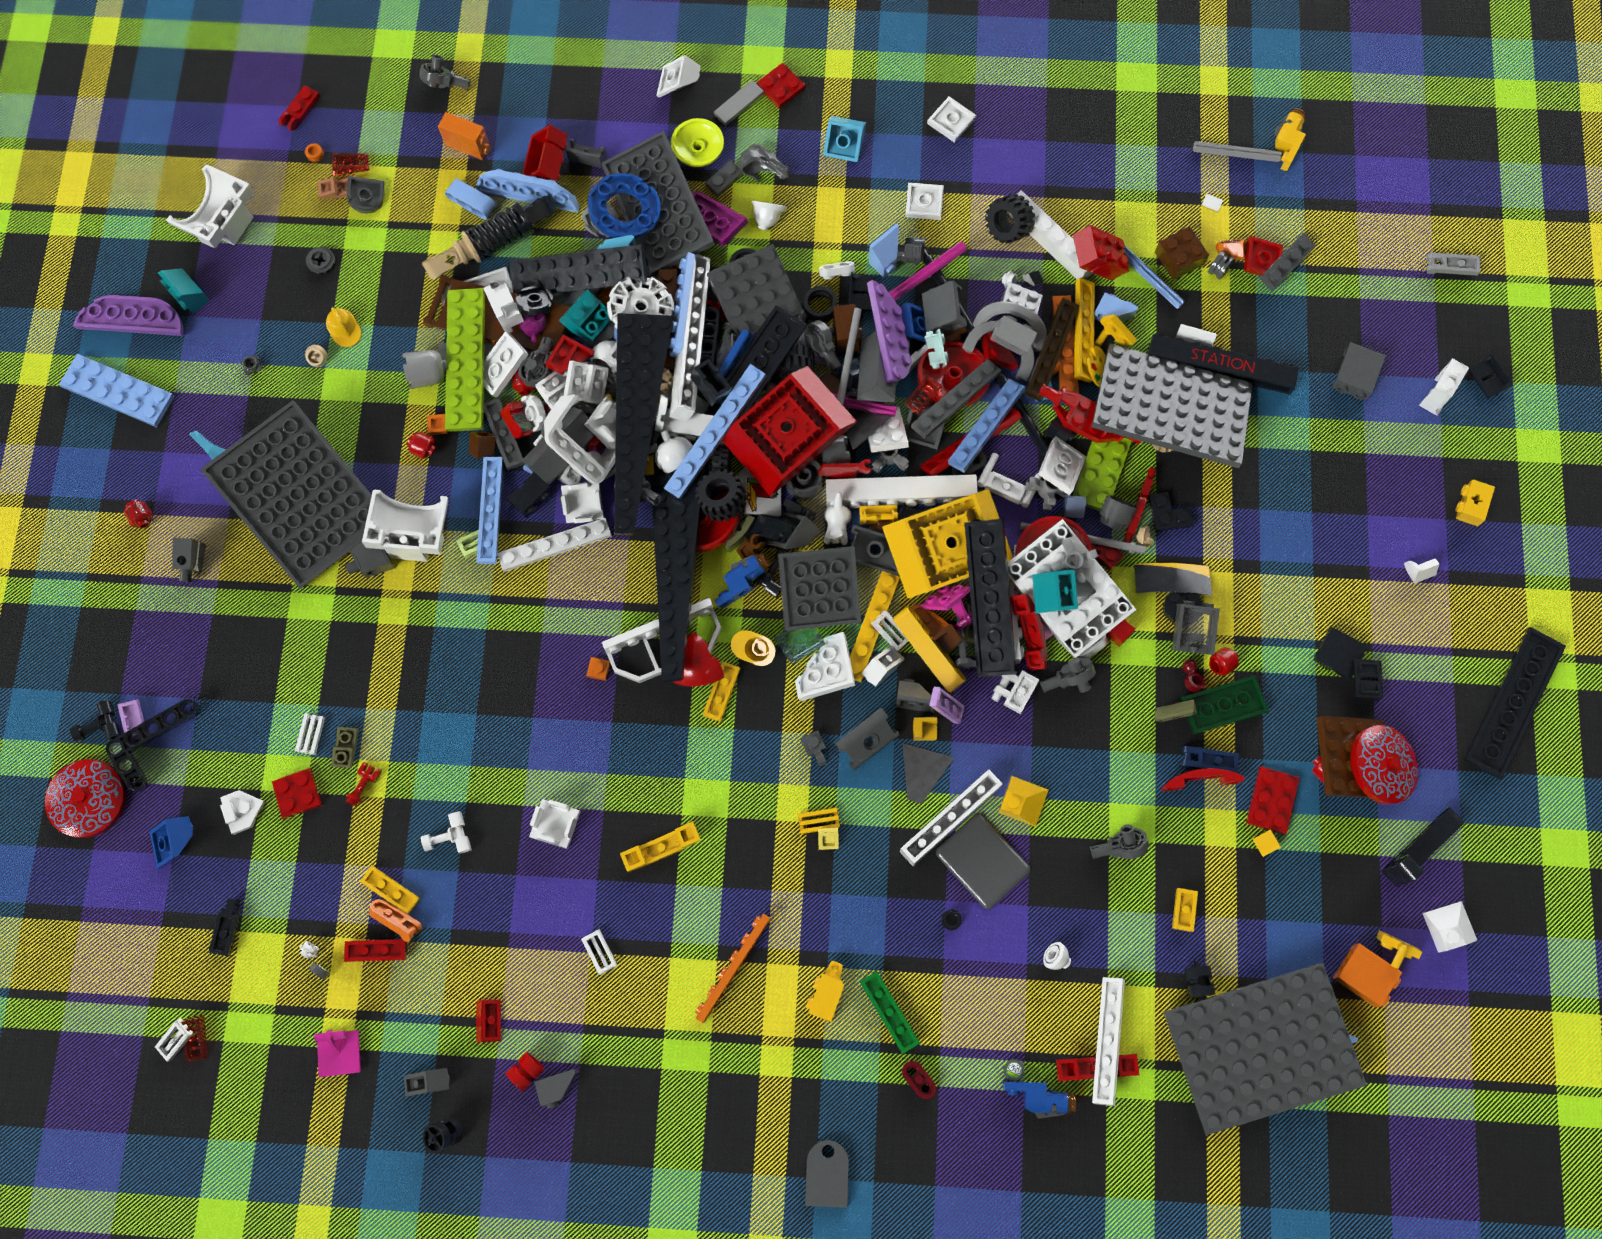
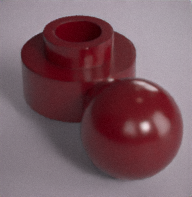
M1193 659L1185 660L1182 664L1183 671L1188 674L1184 679L1185 686L1189 691L1197 693L1205 687V681L1200 674L1196 673L1198 669L1197 662Z

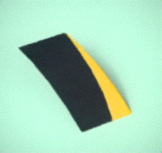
M1145 563L1134 565L1137 593L1185 592L1212 595L1208 566L1182 563Z

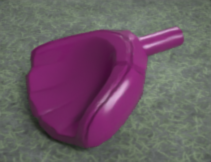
M544 313L532 317L523 316L524 321L519 323L521 330L531 337L532 343H536V336L545 328L546 317Z

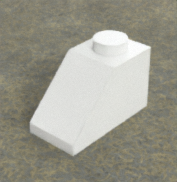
M890 646L875 656L861 674L876 687L905 658Z

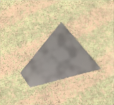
M850 409L848 412L857 421L846 431L852 449L854 450L889 420L891 416Z
M903 743L907 799L922 804L954 757Z

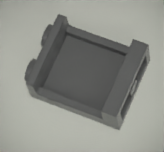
M947 281L943 285L922 293L926 332L933 331V334H935L940 329V332L945 335L967 326L966 319L960 315L958 292L962 291V287L955 281Z
M1350 342L1344 351V358L1332 388L1340 393L1353 395L1357 399L1367 400L1373 393L1386 355Z

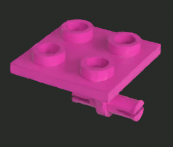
M946 585L940 587L935 594L927 597L926 601L920 605L921 609L949 610L952 608L960 619L955 624L958 631L972 623V610L967 614L961 601L970 592V586Z
M327 1030L326 1033L314 1035L318 1049L319 1077L361 1072L359 1030L347 1032L345 1030L334 1032L333 1030Z

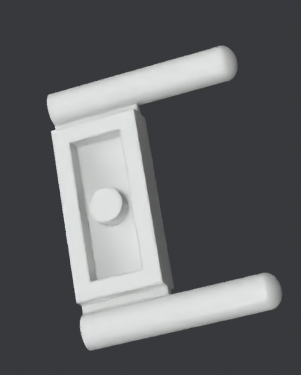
M992 453L977 485L985 487V490L989 489L990 492L1018 505L1020 503L1023 507L1027 508L1036 490L1028 491L1025 485L994 471L991 472L999 457L997 453ZM1038 473L1035 475L1036 478L1042 480L1043 477L1038 475Z

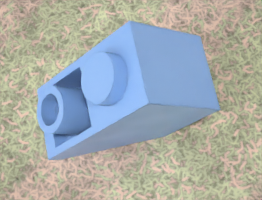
M1104 293L1095 311L1094 319L1100 321L1103 316L1115 314L1122 322L1134 318L1138 307L1132 302L1119 299L1114 294Z

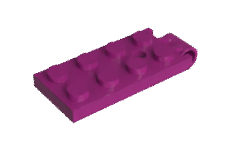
M697 190L692 193L713 241L725 247L748 224L747 218Z

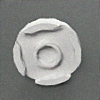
M526 395L520 400L524 405L522 410L527 420L532 424L533 432L540 431L548 415L544 409L547 403L545 401L541 402L536 395Z
M665 395L660 396V401L657 404L654 420V431L662 432L668 403V396Z

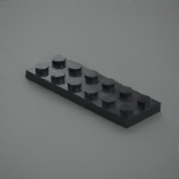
M775 305L725 378L733 389L750 364L766 374V378L739 415L740 417L754 406L807 328V324Z

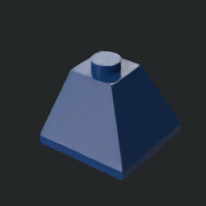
M908 302L900 306L906 335L926 343L924 309Z
M189 816L167 818L150 830L157 869L164 867L178 857L193 836V825L190 822Z

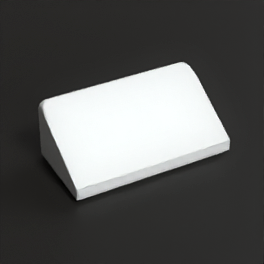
M1181 324L1176 338L1212 347L1217 334Z

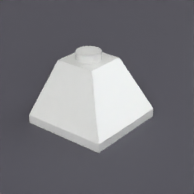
M686 55L663 66L657 97L660 98L697 82L701 66Z
M1462 901L1423 913L1438 953L1477 941Z

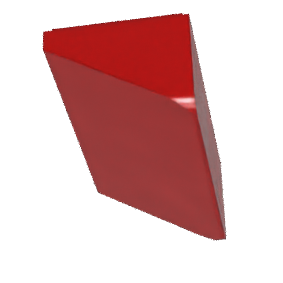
M501 999L476 1001V1042L501 1041Z

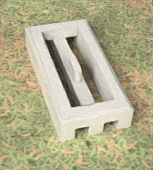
M886 610L871 623L896 651H899L908 642L907 638L895 624L893 617ZM884 617H885V618L895 627V629L905 638L903 641H902V639L892 630V628L883 620ZM879 622L894 637V639L899 643V645H897L893 641V639L883 630V628L878 624Z
M304 713L295 748L296 752L316 755L325 717ZM317 720L318 724L315 731L311 750H308L313 735L314 725ZM307 728H308L306 740H305V743H304L306 731H307Z
M600 929L581 939L599 975L618 966ZM597 935L611 961L610 965H608L595 939ZM591 939L604 965L602 969L587 941Z
M181 1018L173 1023L155 1046L167 1062L173 1060L193 1035L192 1031H187L188 1026L186 1024L182 1025L183 1020ZM178 1029L179 1031L177 1032V1034L170 1040L165 1049H163L162 1047Z

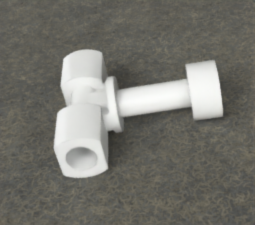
M460 811L448 815L451 827L448 828L447 833L431 837L430 834L421 836V843L425 852L434 849L435 844L448 840L456 843L458 853L460 854L472 850L469 838L465 836L463 831L465 824Z

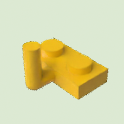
M1115 314L1106 315L1101 318L1100 322L1104 326V330L1095 341V346L1101 347L1108 335H1112L1116 343L1121 346L1134 345L1137 339Z
M1379 930L1376 936L1381 941V946L1392 950L1393 947L1398 949L1391 963V966L1399 969L1404 957L1419 959L1422 951L1417 947Z

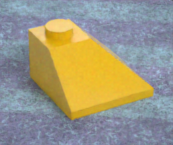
M1011 776L998 813L1036 827L1048 789Z

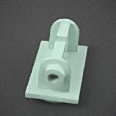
M940 329L935 334H933V331L926 332L927 350L934 348V352L928 353L930 366L933 369L940 368V365L942 368L946 367L949 358L947 351L944 352V334L940 332Z

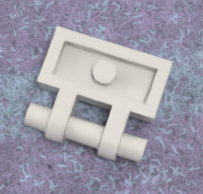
M1023 670L1019 677L1016 675H1002L1003 678L999 685H996L992 696V699L996 702L1000 700L1001 696L1007 698L1004 706L1019 714L1022 713L1039 681L1038 678ZM1009 681L1015 683L1011 692L1006 690Z

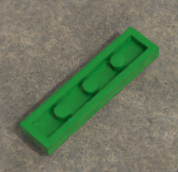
M876 971L861 980V986L901 1053L904 1054L920 1044L878 972Z

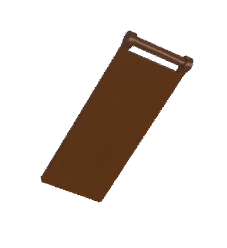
M441 275L437 292L428 315L424 318L422 324L428 328L447 330V298L438 321H434L446 286L451 285L450 290L475 289L486 286ZM511 292V296L516 303V296L520 294ZM485 293L484 338L485 340L498 342L505 331L498 321ZM553 302L552 311L544 313L546 325L544 330L536 336V343H532L531 337L521 330L519 324L511 327L513 332L510 333L524 349L532 351L538 350L543 337L551 338L554 343L549 351L550 355L566 328L559 319L571 306Z

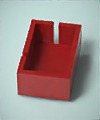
M548 125L531 135L522 175L535 176L557 182L560 177L559 170L563 163V151L567 147L566 140L568 135L552 125Z
M1092 225L1073 234L1080 268L1111 281L1129 272V261L1126 255H1124L1125 243L1121 238Z

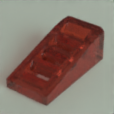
M332 153L333 175L369 171L368 154Z
M927 375L904 405L920 415L940 393L942 385ZM928 386L931 389H933V391L931 392L925 387ZM921 391H924V392L927 393L929 396L926 397L925 395H923V394L921 393ZM919 396V397H921L922 399H924L925 401L922 402V401H920L919 399H917L916 397ZM915 401L920 405V407L917 408L911 402Z
M204 1015L184 1018L182 1025L186 1024L188 1026L187 1031L197 1032V1036H191L183 1046L186 1062L207 1059ZM195 1024L196 1027L190 1028V1025ZM198 1041L199 1044L191 1045V1042ZM200 1049V1053L191 1054V1050Z

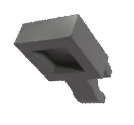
M815 731L800 738L807 756L814 755L819 767L826 765V760L822 751L826 750V747L819 732Z

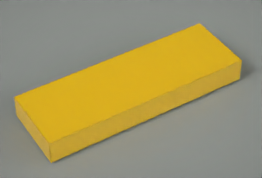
M723 661L721 667L725 678L714 682L703 712L704 717L721 722L741 670L740 667Z
M371 865L360 881L407 915H410L421 899L373 865Z

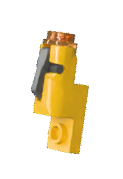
M1298 108L1290 111L1274 131L1276 136L1275 149L1284 153L1280 160L1283 161L1280 169L1285 171L1291 165L1306 135L1301 132L1305 121V112Z

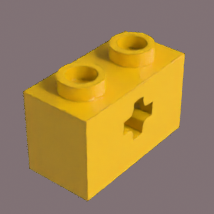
M1474 479L1467 485L1465 484L1460 495H1463L1462 500L1456 506L1455 511L1458 512L1456 519L1477 527L1486 519L1495 487Z

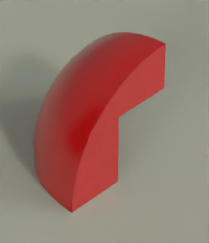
M695 632L686 638L688 641L685 652L683 680L673 683L682 686H703L725 678L717 657H712L708 650L709 645Z

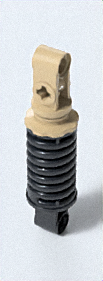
M546 195L524 208L518 202H515L512 209H506V213L501 211L499 215H494L493 219L488 218L487 222L483 221L481 225L477 224L475 228L472 227L462 231L461 240H458V242L455 240L452 242V247L422 262V265L432 280L462 262L466 265L471 259H475L480 263L485 258L484 255H491L490 249L496 253L498 251L496 246L499 249L504 248L502 242L505 246H509L508 239L511 243L516 241L514 236L518 240L521 239L520 232L523 236H527L530 233L533 234L532 224L552 215L555 211ZM448 254L453 256L452 263L445 262Z

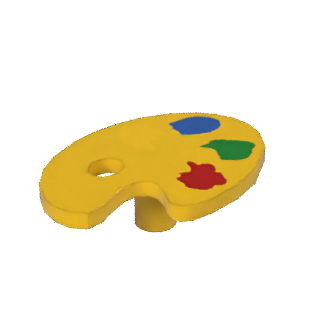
M1093 346L1091 350L1094 360L1091 357L1087 358V365L1093 382L1100 388L1106 355L1100 347Z

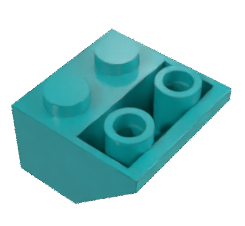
M182 268L158 272L162 278L160 282L184 310L188 308L193 314L210 301Z
M587 289L577 298L559 321L573 334L593 341L610 321L607 307Z
M1075 570L1032 575L1036 614L1078 609Z

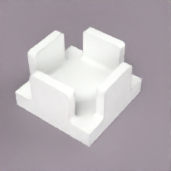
M507 284L494 289L490 285L484 287L483 289L502 328L506 332H513L511 327L524 320L511 296Z
M605 397L584 425L609 450L615 448L616 403Z
M585 482L561 486V502L566 523L590 522L604 518L599 483Z
M542 799L540 807L536 806L530 822L532 830L529 837L568 849L581 811L570 808L568 805L560 802Z

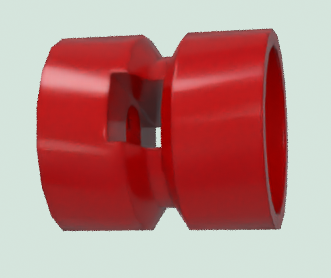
M527 1051L518 1059L519 1065L514 1064L505 1072L510 1081L523 1092L531 1085V1078L537 1079L545 1071L539 1061Z

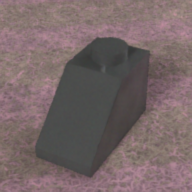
M447 1068L405 1075V1096L448 1090L450 1078Z
M572 1069L535 1081L540 1106H547V1109L559 1106V1101L565 1099L577 1077L578 1069Z

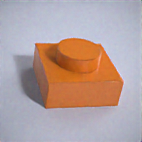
M445 414L427 415V431L429 435L448 434L445 430Z
M591 657L586 676L606 681L610 661Z

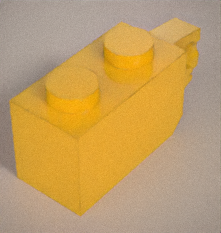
M831 961L825 974L822 973L821 978H816L813 988L817 990L814 997H809L806 1006L809 1009L808 1014L832 1022L844 988L840 980L842 964Z

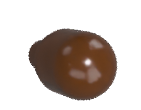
M963 327L945 334V342H959L961 335L967 332L966 329Z
M889 519L879 520L876 522V525L868 526V528L884 534L882 527L893 522Z

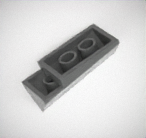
M877 331L863 339L861 343L857 400L895 403L896 383H888L886 381Z
M572 407L562 420V430L585 450L587 443L595 435L584 425L589 419L582 410ZM545 437L521 461L548 485L569 466L561 456L547 445Z

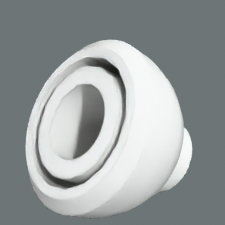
M1055 942L1046 949L1043 962L1045 967L1058 970L1069 967L1071 959L1069 958L1067 948L1061 942Z

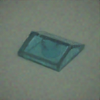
M814 628L785 631L774 638L785 657L792 664L825 645V642Z

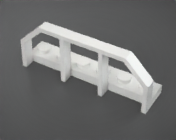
M708 598L691 606L689 621L692 622L695 617H705L711 613L716 625L708 647L709 652L712 653L722 629L714 612L712 602ZM659 619L602 642L615 674L638 683L661 675V668L658 667L647 639L654 638L659 633ZM643 639L655 670L639 677L618 669L612 654L621 651V648L627 645L634 646L639 643V640Z

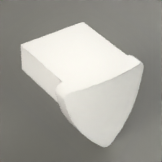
M1436 559L1420 565L1413 561L1404 563L1406 571L1414 584L1435 576L1439 567Z

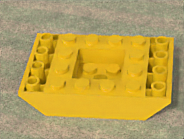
M989 489L882 527L907 599L969 577L964 523L999 519ZM949 537H953L956 540L954 548H949L946 544ZM1006 538L1007 562L1013 559V555Z

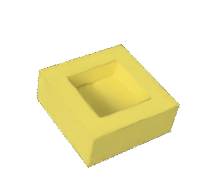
M838 828L818 829L819 850L839 849Z

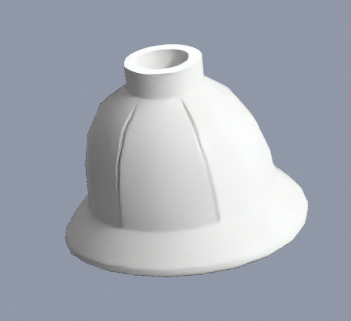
M751 201L754 206V218L758 223L757 228L766 231L778 222L781 213L787 209L783 205Z

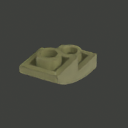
M747 515L746 520L741 521L740 531L735 530L730 539L724 543L726 544L727 552L735 550L749 536L755 522V517Z
M337 727L336 746L333 747L331 766L352 768L359 728Z

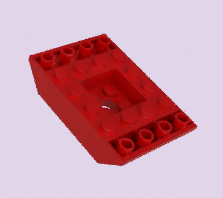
M807 366L787 376L734 422L722 441L764 490L772 496L857 421ZM791 423L792 429L789 432L782 431L783 424Z

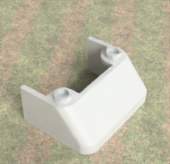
M576 394L560 396L544 420L545 442L588 482L592 484L601 483L615 464V448L613 450L606 448L603 454L600 455L596 451L586 452L562 430V420L578 396Z

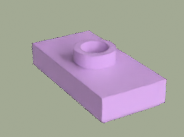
M138 699L117 704L124 733L144 722ZM137 733L131 737V741L140 739Z

